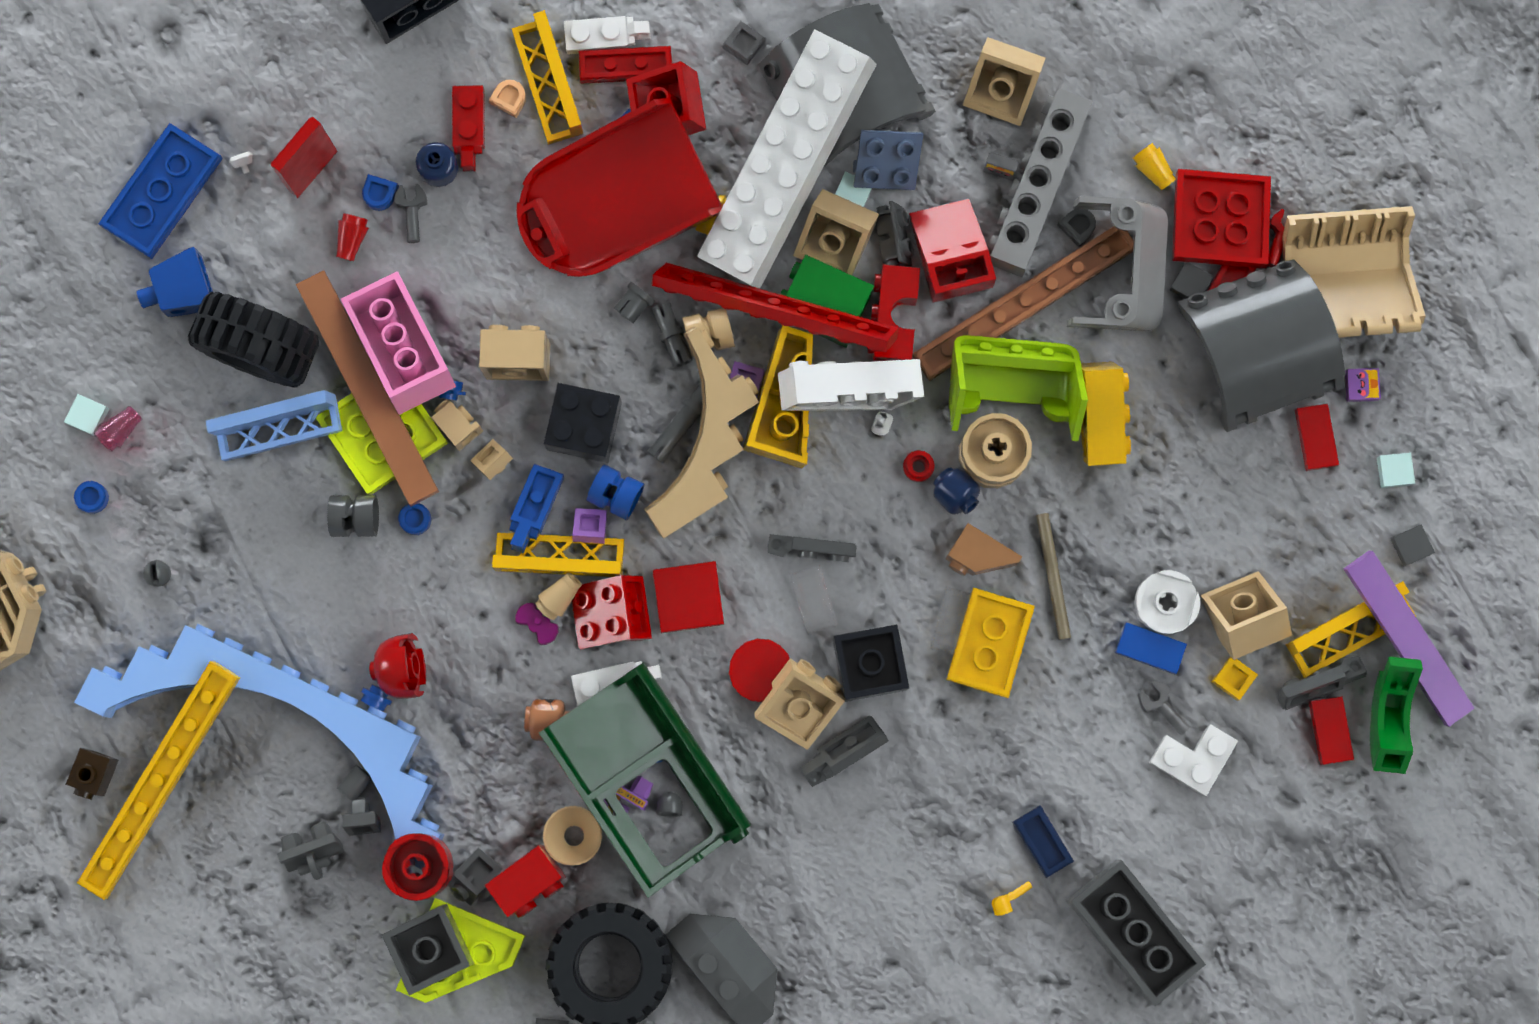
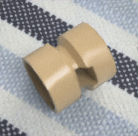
M726 309L710 310L705 317H702L699 313L682 317L685 332L693 327H698L700 332L705 329L715 344L713 347L716 350L735 347Z

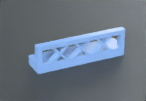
M325 390L206 420L207 432L217 436L222 461H229L343 431L336 395ZM329 409L332 426L319 428L313 424L320 411ZM298 418L304 424L297 435L291 436L283 431L290 419ZM267 425L275 430L266 443H260L254 439L262 426ZM310 427H312L313 429H315V430H312V431L307 432ZM239 433L245 437L238 450L229 452L227 435ZM280 435H283L285 437L278 439Z

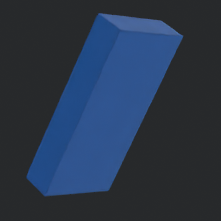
M1126 622L1115 653L1176 675L1187 644Z

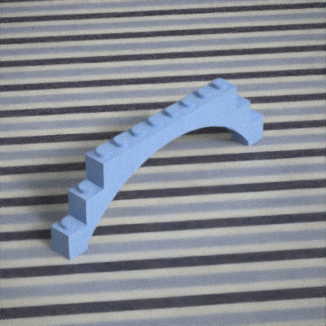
M197 624L195 629L185 625L168 659L169 652L152 644L149 650L139 646L122 680L123 674L108 666H104L103 670L92 668L74 702L103 717L112 718L116 710L140 699L163 692L195 687L209 662L214 660L241 677L235 688L266 694L285 701L312 716L332 731L355 754L370 775L383 799L392 823L395 840L413 833L433 835L441 841L444 837V834L437 831L439 828L438 824L422 818L420 823L416 821L433 785L426 782L428 776L411 768L408 773L404 772L421 739V736L414 734L416 727L402 720H398L395 725L385 720L387 713L372 706H369L366 711L356 706L358 699L343 692L340 693L339 697L327 692L330 686L312 678L309 684L299 679L301 672L284 664L280 670L270 665L272 658L257 651H254L252 656L241 651L244 645L227 637L224 642L213 638L215 631L200 624ZM414 859L415 867L422 870L425 867L424 861Z

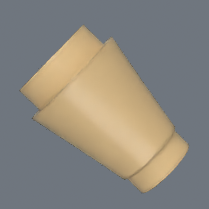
M568 572L541 592L535 604L541 613L549 619L555 620L558 616H563L582 584L573 574Z

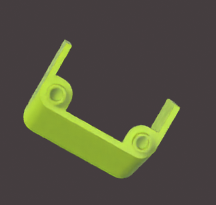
M971 335L957 337L952 351L949 388V411L952 431H958L961 414L976 412L980 407L981 400L1041 405L1043 414L1053 422H1069L1072 441H1078L1088 402L1079 352L1074 347L1062 343Z

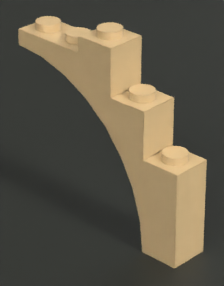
M693 327L683 335L695 357L701 380L702 412L699 432L692 453L679 476L661 496L644 508V511L663 539L728 498L724 491L728 488L725 480L719 472L713 474L711 470L743 451L740 442L744 440L734 424L729 426L727 422L759 403L755 396L759 391L751 378L744 379L743 375L738 374L729 379L728 375L732 373L723 357L716 358L711 350L715 346L713 340L705 329L700 332L698 327Z

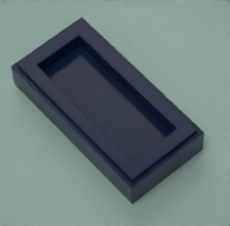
M1041 805L1012 821L1045 878L1074 862Z

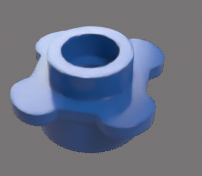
M454 381L456 387L439 395V398L457 400L458 395H466V392L462 391L463 382Z

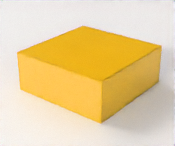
M1230 656L1211 682L1239 701L1258 674L1238 659L1233 660Z

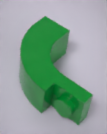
M1389 656L1384 671H1379L1372 699L1370 721V753L1373 771L1406 774L1413 755L1410 735V712L1413 696L1423 670L1421 660Z

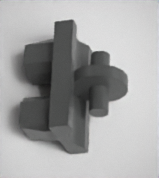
M324 821L310 828L313 837L312 841L303 843L298 833H291L281 838L282 852L277 853L279 862L285 865L288 872L298 869L300 876L311 872L315 880L321 879L323 877L321 868L332 864L330 857L344 852L342 843Z

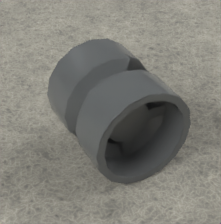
M331 495L327 509L330 536L349 537L352 532H355L358 537H376L379 527L377 496L358 495L355 500H352L348 495Z

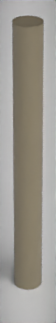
M1049 513L1038 514L1036 518L1058 639L1071 638Z

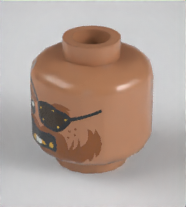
M535 699L531 706H526L525 732H530L533 740L543 741L539 732L570 711L565 710V704L562 700Z

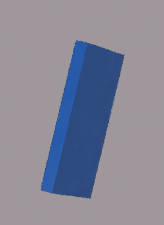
M169 123L98 224L139 252L153 259L222 161V156Z

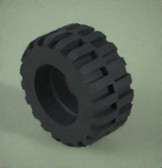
M210 292L204 296L188 334L190 346L199 352L242 372L292 388L304 383L319 347L318 335L314 331L309 330L308 327L259 304L220 292Z
M599 903L576 912L556 931L557 933L549 945L548 959H546L548 988L553 992L554 1001L558 1007L561 1006L565 1010V1015L570 1019H575L582 1024H636L647 1018L661 1003L671 982L672 952L669 948L668 939L660 929L659 924L646 915L644 911L623 903ZM611 934L625 938L635 947L640 957L641 968L637 982L628 992L617 997H602L593 993L585 986L579 972V960L583 949L591 940L602 935Z

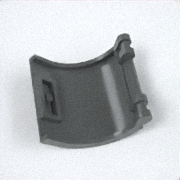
M870 3L856 5L826 15L786 38L758 64L776 101H778L814 29L869 56L877 64L824 167L843 150L860 140L861 130H879L898 121L914 117L924 120L936 112L932 103L927 102L924 96L926 92L922 84H918L892 34L893 30L890 24L885 23L882 17L884 13L879 4L870 5Z
M1294 259L1282 261L1274 267L1252 272L1244 278L1222 283L1217 288L1203 293H1195L1187 299L1178 301L1180 313L1196 331L1213 367L1222 403L1220 419L1226 432L1237 429V425L1244 422L1246 424L1256 422L1258 416L1310 397L1315 400L1323 397L1325 392L1330 390L1337 392L1345 388L1343 375L1346 374L1342 348L1333 318L1317 285Z

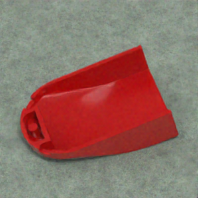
M670 98L651 100L541 160L532 168L522 183L524 186L521 191L520 200L517 202L516 211L520 234L532 255L549 269L567 274V276L582 277L605 271L719 215L723 206Z

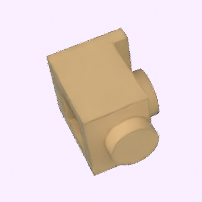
M449 399L441 402L434 410L436 414L431 417L459 451L483 432L481 426L476 421L470 424L473 417L462 405L456 408Z

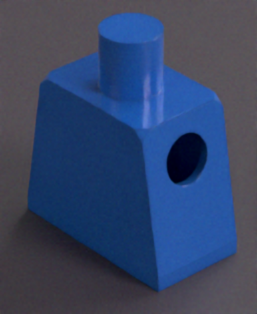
M195 247L188 248L150 268L149 275L152 286L136 291L143 309L159 304L161 311L167 317L197 313L204 296L213 292L202 255Z

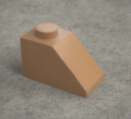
M967 523L947 555L946 560L951 562L949 567L963 576L966 573L973 576L1016 566L1022 556Z

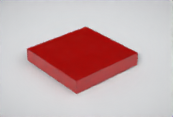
M716 561L653 570L661 634L724 625Z

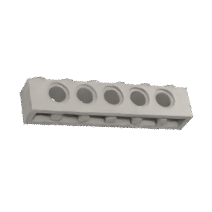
M1061 88L1057 89L1054 97L1048 95L1041 112L1047 115L1044 124H1036L1030 141L1036 143L1032 153L1025 152L1019 167L1025 170L1021 181L1014 179L1008 194L1009 197L1014 198L1010 209L1003 207L997 225L1002 226L998 237L992 235L988 244V250L994 267L1023 277L1092 105V100ZM1062 121L1067 126V129L1064 131L1056 130L1052 122ZM1044 148L1052 149L1056 157L1053 159L1045 158L1041 154V150ZM1039 176L1044 180L1045 185L1036 187L1031 184L1029 178ZM1028 204L1033 208L1034 213L1024 215L1019 211L1018 206ZM1009 232H1017L1022 236L1023 241L1012 243L1007 238V234Z

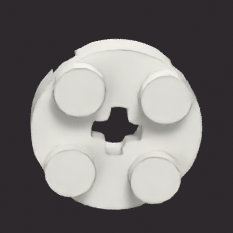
M1163 570L1150 575L1138 587L1134 601L1136 616L1141 623L1155 633L1162 635L1178 633L1186 629L1197 618L1200 610V597L1192 585V581L1187 576L1177 571ZM1166 594H1170L1171 601L1176 603L1175 608L1170 607L1168 611L1163 610V606L1159 604V598H1165Z

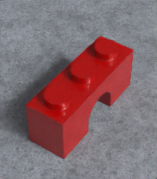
M883 264L881 274L875 273L873 292L879 293L878 304H872L871 320L898 327L899 329L897 340L887 352H874L868 349V353L873 354V361L912 360L915 329L901 328L896 325L892 320L891 312L900 305L916 306L920 268Z

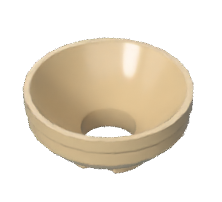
M567 806L554 812L547 820L543 831V842L549 855L557 862L570 866L581 865L592 859L598 852L603 837L602 829L592 813L578 806ZM571 826L580 827L584 833L583 841L577 846L569 845L565 840V832Z

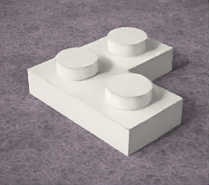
M1211 724L1205 729L1194 750L1165 735L1149 764L1202 796H1207L1238 740Z

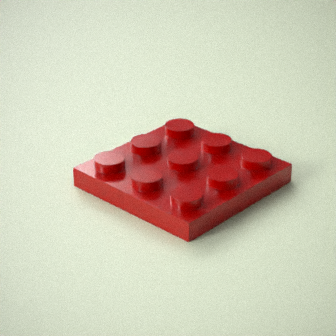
M1178 169L1175 180L1172 261L1266 269L1269 258L1271 176Z

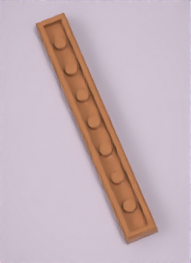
M1113 226L914 352L913 358L920 359L921 370L929 381L933 380L951 368L952 351L957 337L971 335L999 338L1133 253L1134 240L1128 231H1122Z
M323 270L297 283L296 286L409 505L412 507L435 495L439 490L403 420L391 402L326 272Z

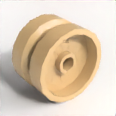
M990 413L979 417L968 427L959 445L958 460L961 468L979 486L998 489L1013 483L1025 470L1031 458L1032 441L1027 429L1018 419L1007 414ZM997 448L1000 453L999 456H996L995 452L989 451V449Z

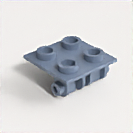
M861 130L857 160L853 161V173H855L854 188L915 190L923 133Z

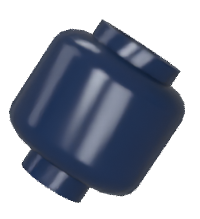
M428 143L419 150L416 156L417 171L423 181L430 186H446L453 182L457 176L459 168L457 158L451 148L444 143Z
M947 468L934 480L933 496L950 514L955 515L961 512L968 514L979 504L977 498L980 494V486L964 469Z

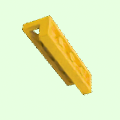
M543 10L533 14L534 22L511 29L549 145L584 133L546 12ZM538 30L540 41L535 50L523 45L520 35ZM542 47L544 49L545 55L539 53ZM525 52L531 54L529 61ZM536 58L549 64V69L544 78L531 71ZM551 75L553 77L554 83L548 81ZM535 81L541 83L538 89L536 87ZM545 86L558 93L553 107L540 100V95ZM560 103L564 112L558 110ZM544 109L550 111L547 118ZM554 114L566 119L569 129L551 134L549 123Z
M497 532L496 555H493L492 568L495 571L566 575L569 572L578 576L615 577L622 575L624 539L605 538V544L573 542L572 536L539 535L537 540L530 538L529 541L533 543L526 547L524 554L508 556L503 555L504 540L511 541L514 533ZM541 542H549L557 552L550 558L536 557L532 550ZM555 543L566 544L559 549ZM572 544H581L588 554L582 559H568L563 552ZM586 544L597 546L593 550H590ZM604 545L617 546L616 561L599 560L595 553Z
M1404 581L1395 584L1410 607L1404 596L1409 593ZM1365 602L1356 605L1285 644L1304 678L1385 635L1383 629H1380L1381 626L1377 620L1374 631L1369 636L1356 632L1360 619L1368 617L1376 620ZM1352 624L1351 630L1344 629ZM1336 632L1349 635L1346 648L1341 651L1328 647L1331 635ZM1354 637L1361 638V640L1353 644ZM1325 639L1323 645L1316 644ZM1309 647L1322 650L1319 662L1308 668L1300 652ZM1327 652L1334 654L1325 659Z

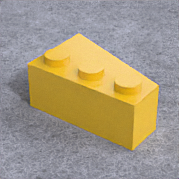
M1113 361L1081 363L1088 397L1081 427L1083 461L1088 466L1126 464V455L1131 454L1130 436L1125 434V423H1130V408L1128 404L1124 403V392L1129 391L1128 373H1124L1123 368Z

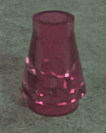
M128 406L122 412L97 426L99 429L94 435L112 452L114 449L122 447L142 418L131 406Z

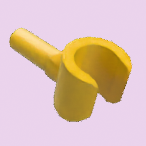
M1027 881L1014 891L995 897L991 903L995 916L1013 912L1010 901L1017 899L1032 889V884Z

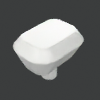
M249 151L230 157L229 163L234 168L241 167L244 174L248 173L247 164L253 162V154Z
M878 412L871 431L877 435H886L891 427L893 416L889 413Z

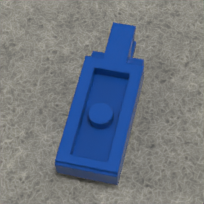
M537 464L533 465L510 518L511 525L509 529L515 532L510 542V545H512L511 550L524 554L530 538L537 540L564 480V474Z

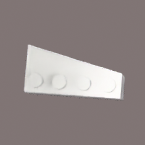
M920 359L873 362L855 361L849 363L825 361L814 365H809L808 361H796L790 363L789 368L778 373L782 411L893 410L924 397Z

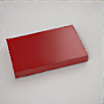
M310 117L271 162V166L289 192L299 198L338 151L322 124L314 117Z

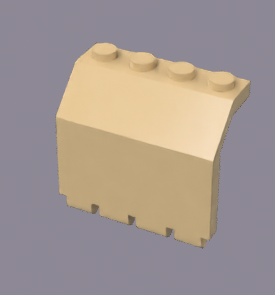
M1412 206L1287 215L1283 232V261L1294 259L1313 279L1328 306L1339 338L1361 336L1363 328L1366 336L1392 334L1393 326H1395L1397 333L1421 331V324L1424 323L1426 315L1410 266L1409 235L1415 218Z

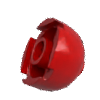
M413 633L397 635L385 640L379 645L374 655V661L370 662L369 665L372 680L377 681L378 686L383 692L397 699L416 698L424 693V691H419L420 685L426 684L425 658L422 648H415L413 641H418V638Z

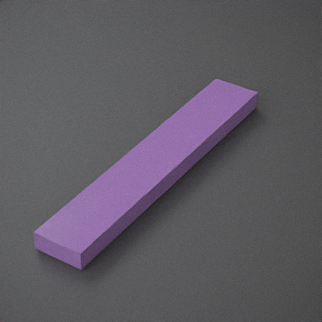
M1369 550L1343 568L1401 658L1421 660L1423 670L1418 685L1444 725L1450 727L1475 709L1375 553Z

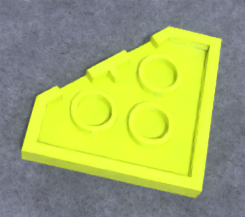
M435 898L429 911L444 904L448 905L475 964L410 995V997L427 1003L512 967L526 935ZM400 979L396 991L409 996L402 979Z

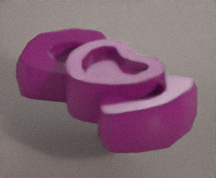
M526 603L518 608L515 615L516 624L528 625L529 630L536 633L539 645H547L555 641L559 633L558 624L544 617L540 610L537 609L535 603Z

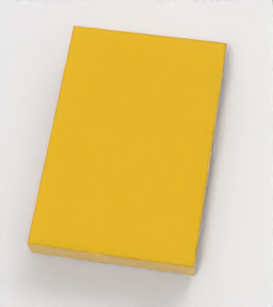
M973 587L946 680L1008 699L1035 606Z

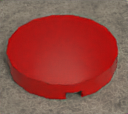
M757 638L745 642L735 651L730 660L729 676L732 686L745 699L751 702H763L773 689V680L790 659L788 653L781 645L769 639Z

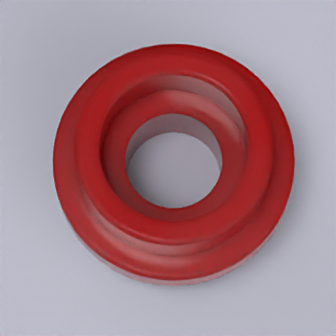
M913 451L904 459V474L914 482L926 481L934 472V460L925 451ZM917 461L922 462L924 470L916 472L913 469V463Z

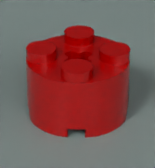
M407 834L396 839L389 846L382 864L383 879L387 887L401 898L412 901L429 899L440 894L451 881L454 869L453 858L449 848L439 838L429 834ZM414 859L424 861L425 867L422 868V875L419 872H412L411 868L415 866Z

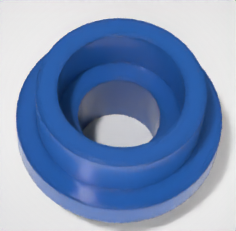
M372 684L370 689L363 687L361 691L363 693L361 701L378 710L384 711L386 706L392 703V700L387 698L388 695L376 685Z

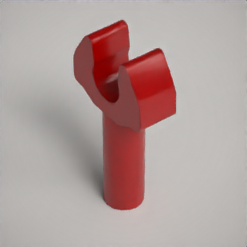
M1284 209L1278 211L1270 219V229L1275 234L1269 250L1267 266L1270 268L1278 264L1283 251V232L1285 227L1282 225L1281 219L1284 216Z

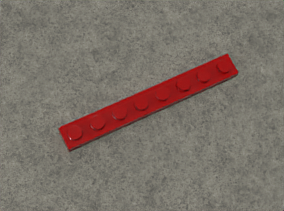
M667 262L653 274L652 286L662 288L667 293L683 294L692 297L696 301L718 304L727 310L735 309L746 312L755 318H767L778 321L783 326L799 327L806 329L811 334L827 335L837 338L842 343H855L865 346L874 352H887L898 337V327Z

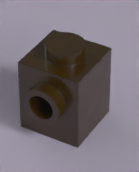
M80 748L65 785L75 788L73 794L92 800L94 795L105 796L119 760L91 749Z

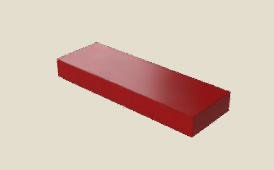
M671 46L579 51L580 83L624 82L626 79L672 64Z

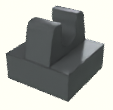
M366 798L352 800V814L342 815L343 828L349 836L380 833L381 820L375 811L370 812V805L366 803Z

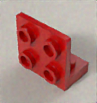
M620 575L582 584L572 599L579 649H588L621 641L652 639L643 576Z

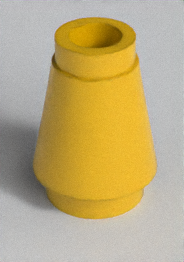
M1153 143L1133 157V160L1136 162L1135 167L1158 186L1160 190H1163L1176 180L1161 148H1156Z

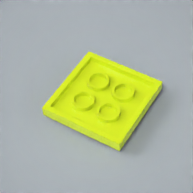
M351 393L337 402L343 431L327 436L367 495H372L396 478ZM422 404L400 414L423 460L448 444ZM329 409L317 415L316 419L322 428L332 426Z

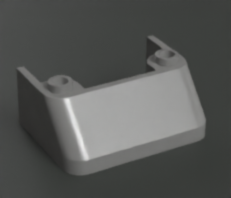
M1079 196L1073 202V209L1110 211V220L1117 229L1134 231L1131 294H1117L1111 297L1105 305L1104 318L1072 317L1067 321V327L1150 331L1155 329L1163 318L1168 229L1166 212L1159 206L1128 198Z

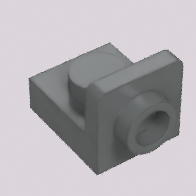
M478 848L453 873L448 886L456 899L461 902L465 901L471 906L486 889L485 884L499 875L502 868Z

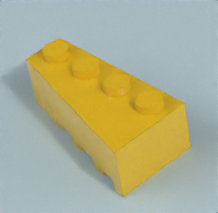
M783 325L779 329L757 399L759 403L755 405L745 438L744 451L801 469L807 465L809 411H782L778 373L789 368V364L796 361H808V364L812 365L813 334Z

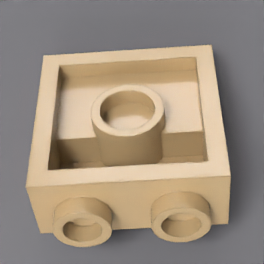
M790 658L773 680V689L754 714L755 719L808 750L843 705L845 698L841 690L842 685L835 678L826 675L823 679L815 674L816 669L806 660L800 659L797 663Z

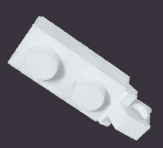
M618 16L564 21L567 54H579V51L628 48L629 46H635V40L651 38L649 21H633V17Z
M633 661L572 675L571 679L577 706L642 664V661L635 663ZM659 665L647 667L655 680L662 679Z

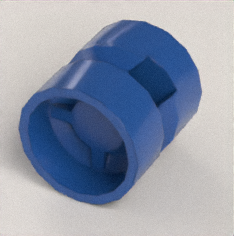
M604 464L590 487L586 501L602 509L608 506L612 514L627 521L640 499L645 484L630 476L623 479L621 478L620 471ZM614 485L618 488L614 496L612 497L608 494L612 486Z

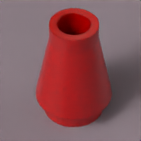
M343 213L342 220H338L336 257L349 261L355 260V256L369 229L366 227L367 219Z

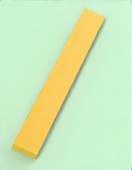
M214 660L209 662L77 882L79 885L103 900L108 899L241 677Z

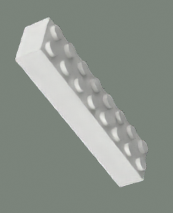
M814 29L697 257L751 286L761 288L877 65L869 56Z

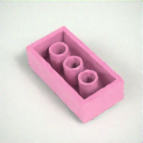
M398 271L341 298L354 328L399 415L456 387Z

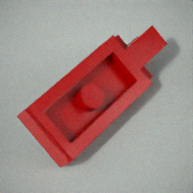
M483 85L452 86V146L454 154L461 155L463 172L476 171V154H483V149H485V91Z

